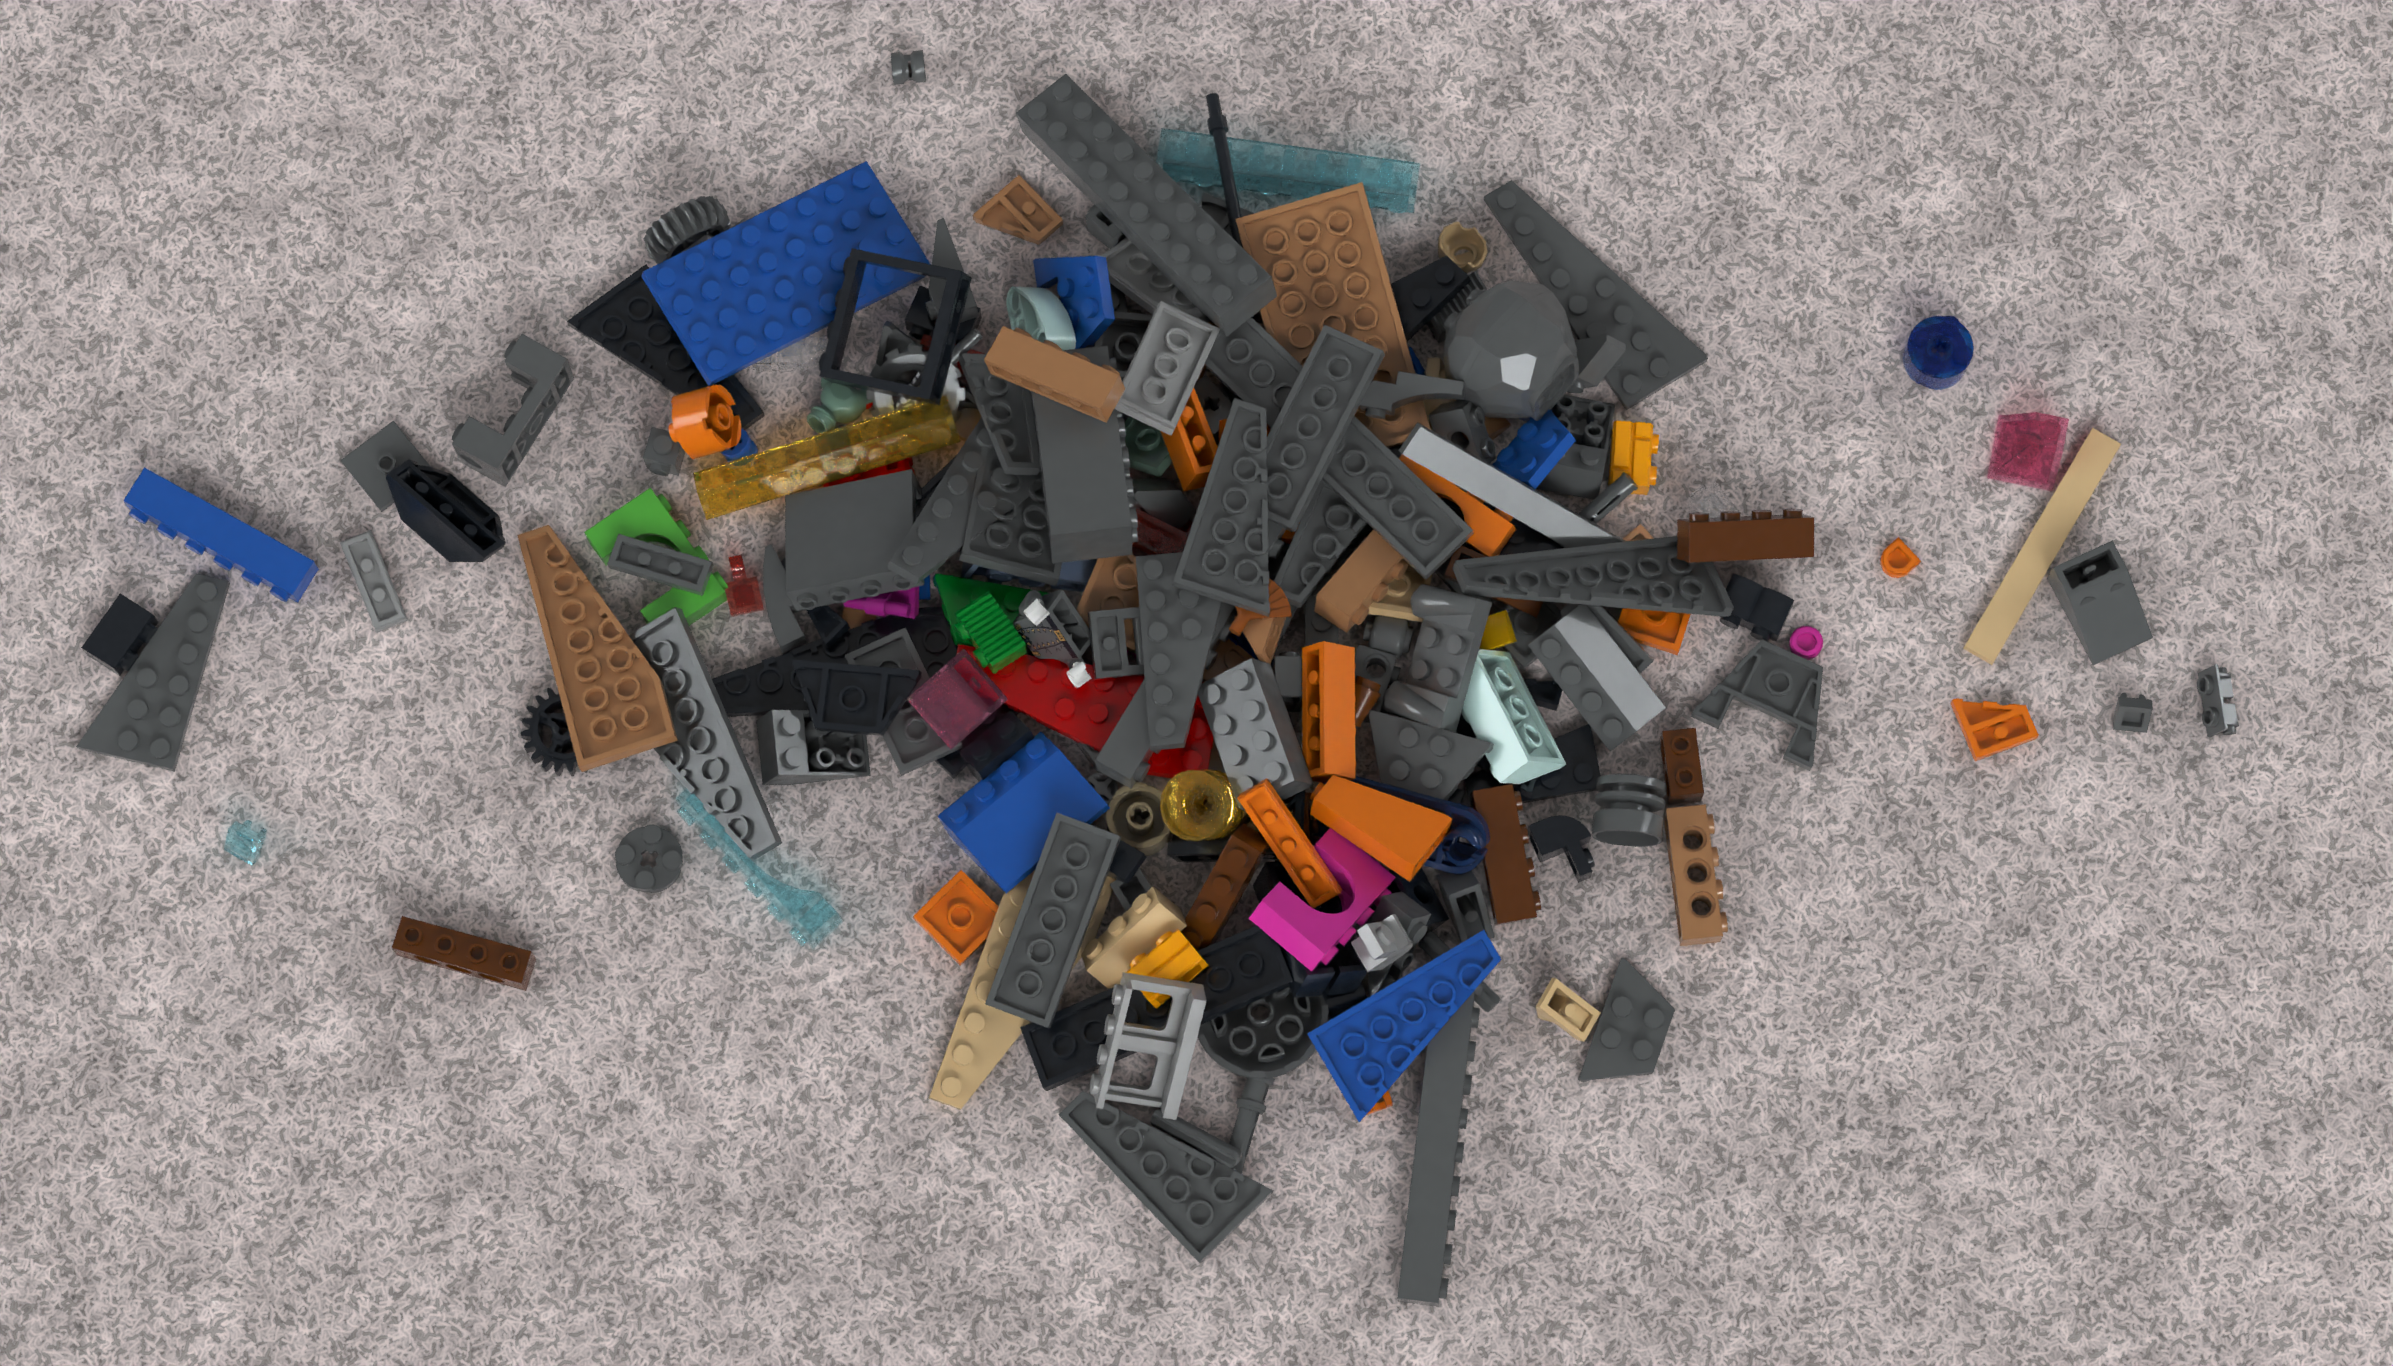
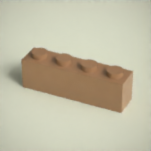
M1003 326L984 358L990 374L1106 423L1125 391L1120 373L1113 367L1095 365L1087 357L1077 352L1071 355L1062 351L1057 344L1051 341L1044 340V342L1033 339L1028 332L1020 328L1012 330Z
M1373 529L1318 592L1314 611L1347 633L1354 624L1360 625L1369 613V607L1374 601L1379 603L1384 598L1389 589L1388 585L1394 578L1399 580L1408 568V562Z

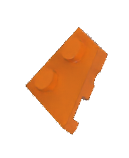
M1960 698L1953 699L1950 703L1974 761L2030 742L2039 736L2026 705H2000L1997 702L1989 701L1977 703L1963 701Z

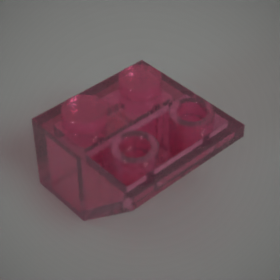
M963 649L913 692L907 700L945 744L952 749L993 714L1008 698L967 651Z

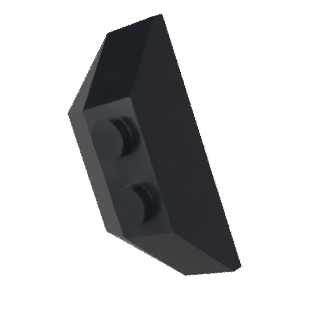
M410 459L387 473L386 481L400 519L447 561L483 562L504 548L506 542L503 537L499 515L452 474L430 466L418 465V462Z

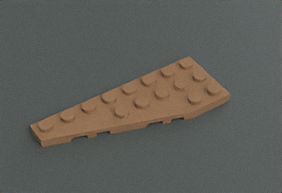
M546 525L517 535L576 760L581 772L678 741L661 679L552 528Z

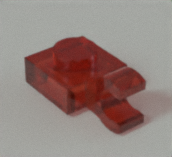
M742 554L729 557L734 581L726 583L728 585L726 595L731 617L764 610L757 576L747 578Z

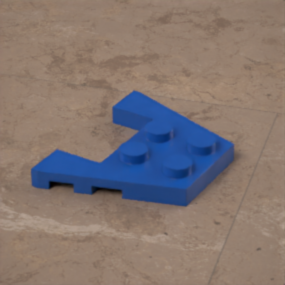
M1080 256L1034 259L1037 288H1050L1058 283V295L1074 329L1076 338L1075 349L1094 345L1115 320L1106 257Z
M1550 409L1539 421H1535L1531 417L1519 418L1527 423L1518 429L1516 437L1506 448L1498 453L1497 460L1492 464L1534 489L1540 485L1576 441Z

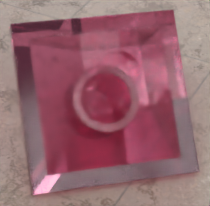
M2038 412L1999 415L1987 478L2053 491L2064 449L2069 419Z

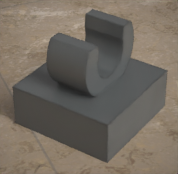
M2122 693L2118 697L2114 713L2113 730L2147 733L2153 710L2152 700L2146 699L2142 694H2139V698H2128L2126 693Z

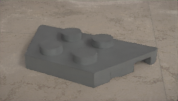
M1374 710L1369 712L1380 782L1447 801L1457 790L1458 784L1462 780L1467 779L1475 770L1473 767L1486 753H1490L1494 746L1491 742Z
M1624 958L1620 959L1578 1079L1581 1082L1653 1074L1675 1012V1008Z

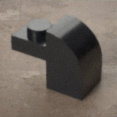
M1558 815L1528 825V837L1540 863L1565 853L1578 883L1591 878L1592 867H1595V863L1589 849L1582 848V845L1590 842L1591 834L1580 821L1569 816Z

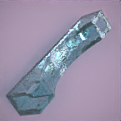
M686 788L676 797L680 807L676 811L689 826L695 823L703 831L699 834V837L711 850L716 846L725 855L721 859L722 862L733 874L740 871L747 879L744 882L746 888L756 898L762 895L770 903L766 909L779 923L785 919L792 927L789 934L801 947L807 943L813 950L843 923L841 916L819 892L801 890L783 884L766 874L724 831L725 828L705 810L704 804L695 794H691Z

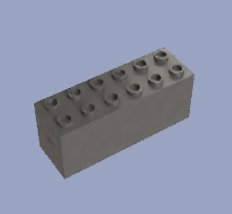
M1108 346L1063 350L1071 355L1074 352L1080 353L1095 365L1100 367L1108 365L1117 370L1116 357L1109 358ZM1030 391L1052 564L1132 555V542H1138V520L1136 507H1134L1133 482L1129 474V452L1125 444V423L1121 412L1114 409L1106 423Z

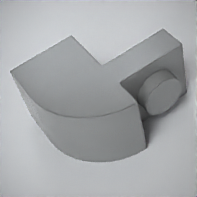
M1392 914L1380 922L1365 924L1357 930L1360 937L1351 942L1367 972L1384 969L1407 953L1413 946L1396 914Z

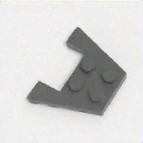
M1762 639L1736 665L1733 671L1696 706L1691 717L1719 729L1731 701L1735 699L1796 727V731L1783 759L1810 771L1814 764L1823 667Z

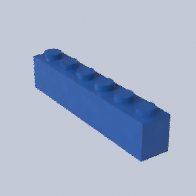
M145 467L123 500L130 510L128 514L135 520L146 524L148 520L158 525L156 530L172 540L176 536L187 541L185 546L199 555H202L204 551L215 557L213 562L228 571L232 567L243 572L241 577L257 587L260 583L267 585L271 588L269 592L281 601L287 602L290 598L298 603L319 570L315 562Z

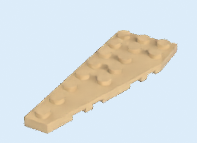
M1035 870L1008 893L1003 892L930 1092L929 1099L961 1110L1022 1033L1020 1027L1031 1022L988 1006L985 1003ZM1106 877L1074 966L1082 958L1081 954L1084 952L1087 944L1096 938L1113 891L1110 883L1116 880L1112 877Z

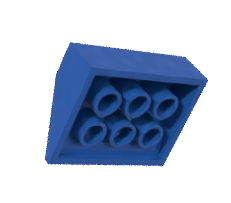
M1039 732L1034 736L1033 740L1029 741L988 777L974 785L937 817L952 840L1005 893H1008L1036 869L1056 813L1090 825L1109 810L1110 807L1060 749L1042 732Z

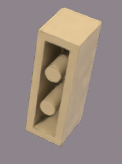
M1154 886L1146 893L1139 895L1134 900L1132 906L1122 916L1116 917L1098 939H1093L1087 944L1084 952L1081 954L1086 971L1108 989L1113 988L1115 984H1120L1123 972H1127L1131 968L1129 965L1136 956L1141 953H1146V955L1157 947L1156 941L1168 931L1174 933L1177 929L1182 931L1187 926L1181 909Z

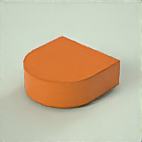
M1899 537L1885 548L1880 558L1882 570L1894 578L1906 576L1921 563V560Z

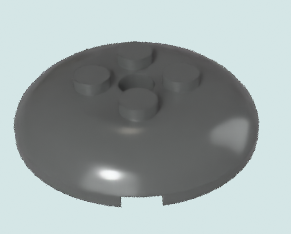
M1289 986L1201 1024L1198 1040L1205 1052L1218 1065L1234 1074L1255 1079L1278 1077L1300 1067L1314 1054L1316 1048L1307 1033L1328 1022V1005H1326L1323 995L1294 998ZM1258 1006H1263L1270 1011V1016L1265 1020H1254L1251 1015L1252 1010Z

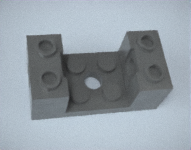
M521 334L517 342L512 341L504 355L506 366L512 371L510 375L512 381L527 388L521 399L522 407L516 415L512 414L505 423L504 435L470 416L465 424L460 423L452 435V445L460 462L504 487L507 486L574 380L567 358L524 334Z

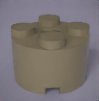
M1135 782L1132 789L1123 786L1115 792L1108 804L1110 809L1106 811L1107 831L1121 836L1122 841L1141 851L1146 856L1153 855L1162 850L1173 834V807L1168 796L1159 788L1157 789L1142 782ZM1140 815L1142 819H1145L1146 823L1139 825L1138 822H1135V816Z

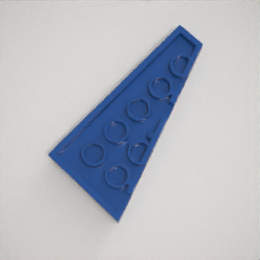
M1482 930L1307 1033L1359 1123L1501 961V957L1485 930Z

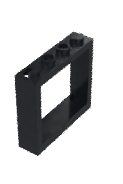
M852 248L850 257L846 258L843 266L845 277L842 289L840 288L837 291L835 297L836 312L834 320L828 325L826 352L821 355L819 360L820 377L831 383L940 406L972 277L960 270ZM866 264L947 280L920 387L840 370Z

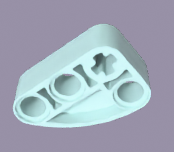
M1014 286L1009 289L1006 306L1012 330H1015V328L1023 329L1033 339L1044 342V340L1051 341L1057 344L1062 351L1075 349L1076 338L1069 315L1061 301L1051 291L1045 288Z

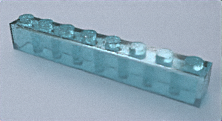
M1161 129L1156 163L1175 182L1194 183L1201 187H1223L1213 135ZM1227 137L1237 191L1260 192L1266 196H1290L1297 200H1302L1363 182L1370 209H1386L1394 213H1414L1420 163Z

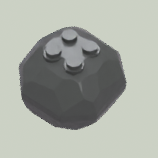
M1507 280L1488 290L1476 288L1467 297L1465 302L1467 306L1460 313L1454 311L1450 314L1443 325L1447 329L1443 350L1445 379L1464 382L1465 399L1463 401H1471L1476 407H1480L1485 417H1531L1535 421H1539L1571 388L1579 374L1577 346L1565 309L1554 293L1540 283Z

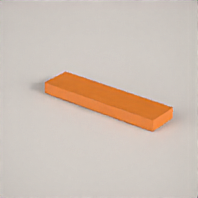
M1267 778L1239 794L1237 799L1313 909L1341 893V886Z

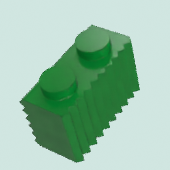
M989 591L955 612L957 623L954 625V628L964 642L967 640L971 641L976 649L972 652L973 656L982 669L988 666L991 672L995 674L1027 653L1024 640Z

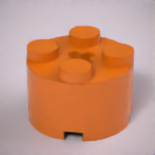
M713 385L672 397L673 423L669 424V435L674 442L680 443L690 458L697 459L722 452L739 443L741 438V420L739 415H733L731 406L736 404L726 388L721 385Z

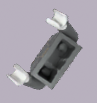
M1063 589L1041 596L1037 590L1029 591L1019 606L1020 613L1012 625L1034 656L1040 659H1055L1066 663L1069 668L1066 672L1069 680L1076 688H1079L1092 679L1085 670L1086 666L1082 658L1083 653L1091 644L1088 626Z

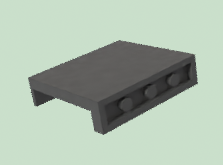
M912 469L785 495L786 594L796 611L811 610L819 606L844 603L848 600L863 597H875L883 593L908 590L912 587L924 585V580L914 584L887 568L889 561L917 519L916 500L922 499V487Z

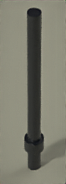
M1211 93L1206 96L1210 117L1207 120L1209 134L1213 135L1232 238L1243 248L1235 220L1242 217L1226 136L1229 130L1226 116L1222 115L1219 95Z

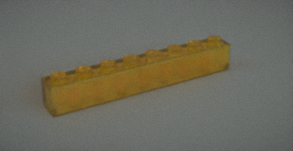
M944 395L941 398L940 406L925 402L918 403L694 472L693 476L706 520L961 441L947 396Z

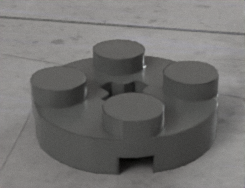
M652 824L632 830L621 840L619 847L615 851L617 871L623 882L633 890L644 893L664 891L676 882L681 873L683 865L681 846L673 834L657 825ZM645 852L649 854L656 852L658 854L655 858L657 865L651 867L647 864L643 867L640 864L644 860L642 854Z

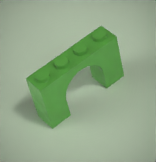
M651 488L584 532L588 542L605 566H607L618 534L644 542L663 543L675 551L709 560L699 545L693 548L687 538L691 534L680 519L675 522L668 512L672 510V507L661 493L656 496ZM717 571L714 574L711 573L703 596L673 587L641 609L640 612L648 624L674 607L682 609L690 626L728 600L724 591L728 588V585Z

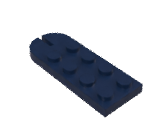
M1356 776V779L1350 780L1446 814L1452 818L1448 833L1424 863V866L1453 874H1462L1474 869L1485 858L1488 849L1484 847L1490 841V832L1485 819L1473 808ZM1316 819L1319 831L1313 835L1322 837L1330 828ZM1460 837L1466 838L1471 844L1459 841Z

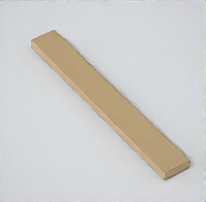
M2094 428L2091 429L1963 649L1993 665L2121 443Z

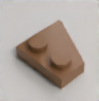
M1020 175L1014 178L973 214V220L976 223L1040 245L1063 225V219Z

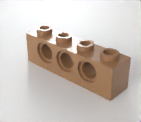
M1706 804L1666 808L1663 819L1680 946L1721 942L1723 933L1728 932L1726 912H1720L1719 900L1723 899V885L1721 879L1716 880L1714 867L1719 866V855L1717 846L1711 847L1710 834L1715 833L1713 814H1707ZM1695 836L1700 841L1701 846L1697 849H1689L1685 846L1683 838ZM1693 868L1700 869L1704 873L1705 879L1701 882H1694L1688 877L1687 871ZM1696 901L1706 903L1709 907V913L1705 915L1696 914L1692 909V903Z

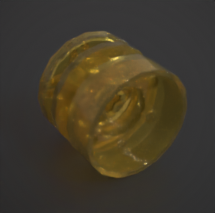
M1201 769L1178 773L1167 782L1161 794L1160 811L1163 822L1173 834L1184 840L1204 841L1226 837L1238 827L1244 815V810L1238 808L1227 774L1222 771ZM1207 799V802L1209 804H1212L1211 810H1208V808L1203 805L1204 800Z

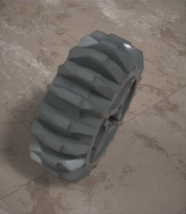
M700 196L696 200L690 199L684 204L680 203L676 208H671L668 213L661 215L660 219L654 221L652 227L648 228L643 239L650 257L659 264L681 253L704 235L714 237L728 230L731 223L723 204H720L718 199H714L713 196Z

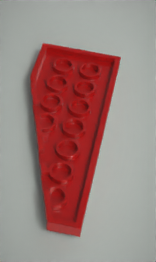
M958 644L952 675L953 680L988 698L990 696L1008 705V708L1018 713L1022 712L1034 718L1036 722L1099 752L1145 679L1144 675L1094 680L1093 665L1085 664V670L1092 679L1076 688L1066 674L1069 670L1066 663L1055 659H1040L1031 655H1023L993 674L988 666L984 669L980 667L972 653L976 650L975 647ZM1198 695L1185 748L1164 749L1159 754L1154 752L1147 762L1150 764L1147 775L1206 784L1214 738Z

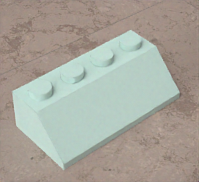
M1479 649L1462 708V715L1471 725L1476 739L1494 744L1490 753L1485 754L1491 765L1492 775L1499 783L1519 785L1564 767L1566 762L1511 654L1503 651Z

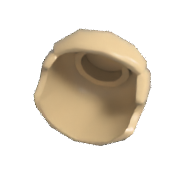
M1454 222L1445 226L1438 237L1439 259L1444 256L1449 257L1468 274L1482 266L1487 257V244L1475 227L1469 229L1462 227L1460 222ZM1466 249L1469 251L1455 256L1459 250Z

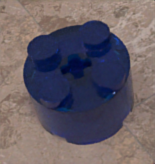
M1933 316L1922 320L1911 331L1904 348L1903 364L1907 374L1913 381L1929 389L1942 390L1952 387L1964 376L1971 362L1974 350L1972 337L1965 326L1954 316Z

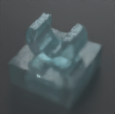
M246 820L243 824L235 821L228 828L224 850L253 866L260 857L267 830L263 828L259 833H256L250 829L252 821Z

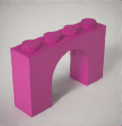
M1331 828L1317 841L1314 848L1342 888L1341 893L1338 894L1342 904V912L1329 914L1317 911L1279 882L1262 899L1249 917L1253 923L1311 972L1320 962L1327 965L1339 951L1335 947L1338 943L1343 946L1347 944L1357 931L1353 928L1356 923L1362 927L1375 912L1371 907L1374 904L1378 907L1382 896L1392 893L1387 888L1396 878L1365 851Z

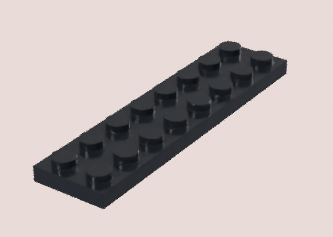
M1256 925L1198 950L1197 952L1209 966L1189 981V983L1202 984L1204 986L1207 1000L1201 1024H1204L1289 987L1293 979L1280 945ZM1113 988L1057 1011L1050 1028L1034 1022L1020 1027L1045 1091H1049L1099 1069L1100 1065L1097 1064L1098 1049L1100 1044L1106 1043L1107 1035L1104 1034L1105 1020L1107 1014H1113L1115 1006L1112 1004ZM1133 989L1125 1022L1153 1027L1164 1026L1172 997L1156 1009L1140 990ZM1118 1049L1115 1062L1137 1052Z

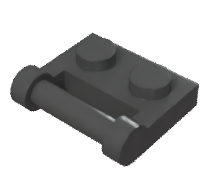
M1140 608L1089 611L1088 622L1094 680L1144 676ZM1132 619L1137 665H1128L1124 620Z

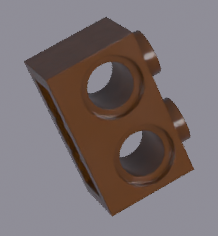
M1696 728L1662 731L1659 743L1664 782L1667 785V805L1700 802L1704 795Z

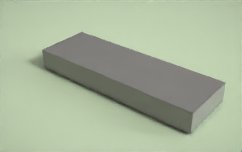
M371 530L340 542L375 631L378 633L407 621L408 619Z

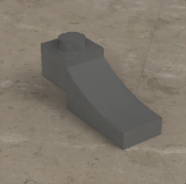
M1398 371L1396 384L1372 380L1359 407L1361 410L1366 411L1365 415L1368 417L1385 419L1386 414L1394 415L1395 409L1417 401L1429 399L1464 400L1465 383Z

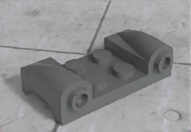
M1421 584L1413 592L1410 600L1413 614L1423 618L1406 682L1394 681L1385 690L1383 702L1385 710L1389 714L1456 733L1492 602Z

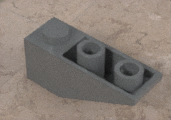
M1402 891L1382 896L1370 923L1383 921L1390 915L1396 914L1413 946L1407 953L1384 969L1369 972L1368 997L1400 979L1403 971L1413 960L1414 955L1412 953L1418 941L1424 937L1427 931L1426 924L1431 913Z

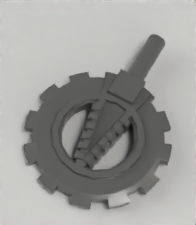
M973 328L955 345L940 406L936 405L927 414L919 416L906 414L909 410L921 404L920 401L900 397L895 404L892 395L867 390V400H872L874 409L870 410L876 422L878 423L882 420L888 426L886 432L897 438L899 434L910 436L909 441H923V436L933 434L934 438L947 432L945 426L950 421L956 423L962 413V410L958 409L960 400L965 401L966 395L965 386H960L958 377H961L962 374L957 367V362L961 353H967L983 338V335L976 328ZM916 344L908 345L909 350L899 352L898 348L891 350L885 354L887 360L882 365L875 364L870 376L895 382L905 372L918 370L909 385L920 387L929 351L922 350L923 345Z

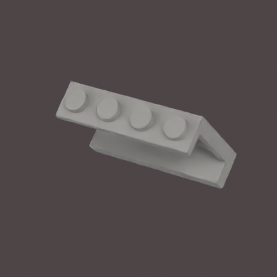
M1123 972L1120 985L1115 984L1112 992V1004L1115 1005L1113 1014H1107L1105 1020L1104 1034L1107 1035L1106 1043L1100 1044L1098 1049L1097 1064L1100 1065L1098 1074H1092L1090 1081V1094H1094L1096 1108L1103 1109L1105 1100L1158 1107L1161 1108L1163 1118L1177 1119L1207 1001L1202 984ZM1133 989L1166 994L1172 997L1164 1026L1153 1027L1125 1022ZM1118 1049L1153 1054L1157 1057L1152 1080L1148 1086L1143 1087L1110 1082Z

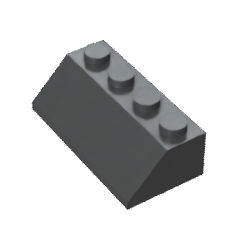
M1580 604L1528 644L1609 751L1620 745L1666 708L1588 605Z

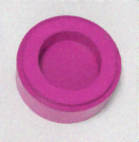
M1801 626L1795 629L1789 639L1791 653L1807 660L1817 657L1823 647L1822 635L1811 626Z

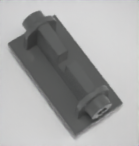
M2215 664L2199 672L2197 689L2201 694L2203 706L2202 722L2206 727L2207 737H2212L2223 732V735L2236 734V727L2239 726L2235 704H2224V699L2234 697L2231 674L2227 673V668H2218V664Z

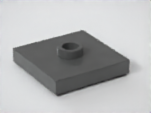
M394 420L341 459L342 464L381 512L395 503L386 481L387 473L408 459L418 462V465L430 466Z

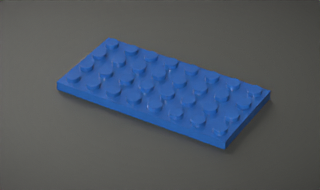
M865 161L643 271L641 277L707 385L711 386L828 327L829 323L834 320L836 312L835 297L837 291L840 288L842 289L845 277L843 266L846 258L850 257L852 248L930 264L868 162ZM866 264L854 313L926 276Z

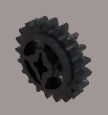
M547 688L549 698L545 700L537 695L536 700L539 707L527 706V710L532 718H522L521 720L523 725L529 728L520 732L522 738L529 741L524 745L527 753L534 752L531 759L535 764L543 760L542 768L545 772L554 765L557 776H560L563 769L567 768L571 777H574L576 767L578 766L575 752L562 753L573 747L569 731H566L563 735L560 727L568 728L564 712L554 713L563 708L560 695L555 694L551 688ZM544 725L550 728L553 735L551 738L552 744L549 748L542 741Z

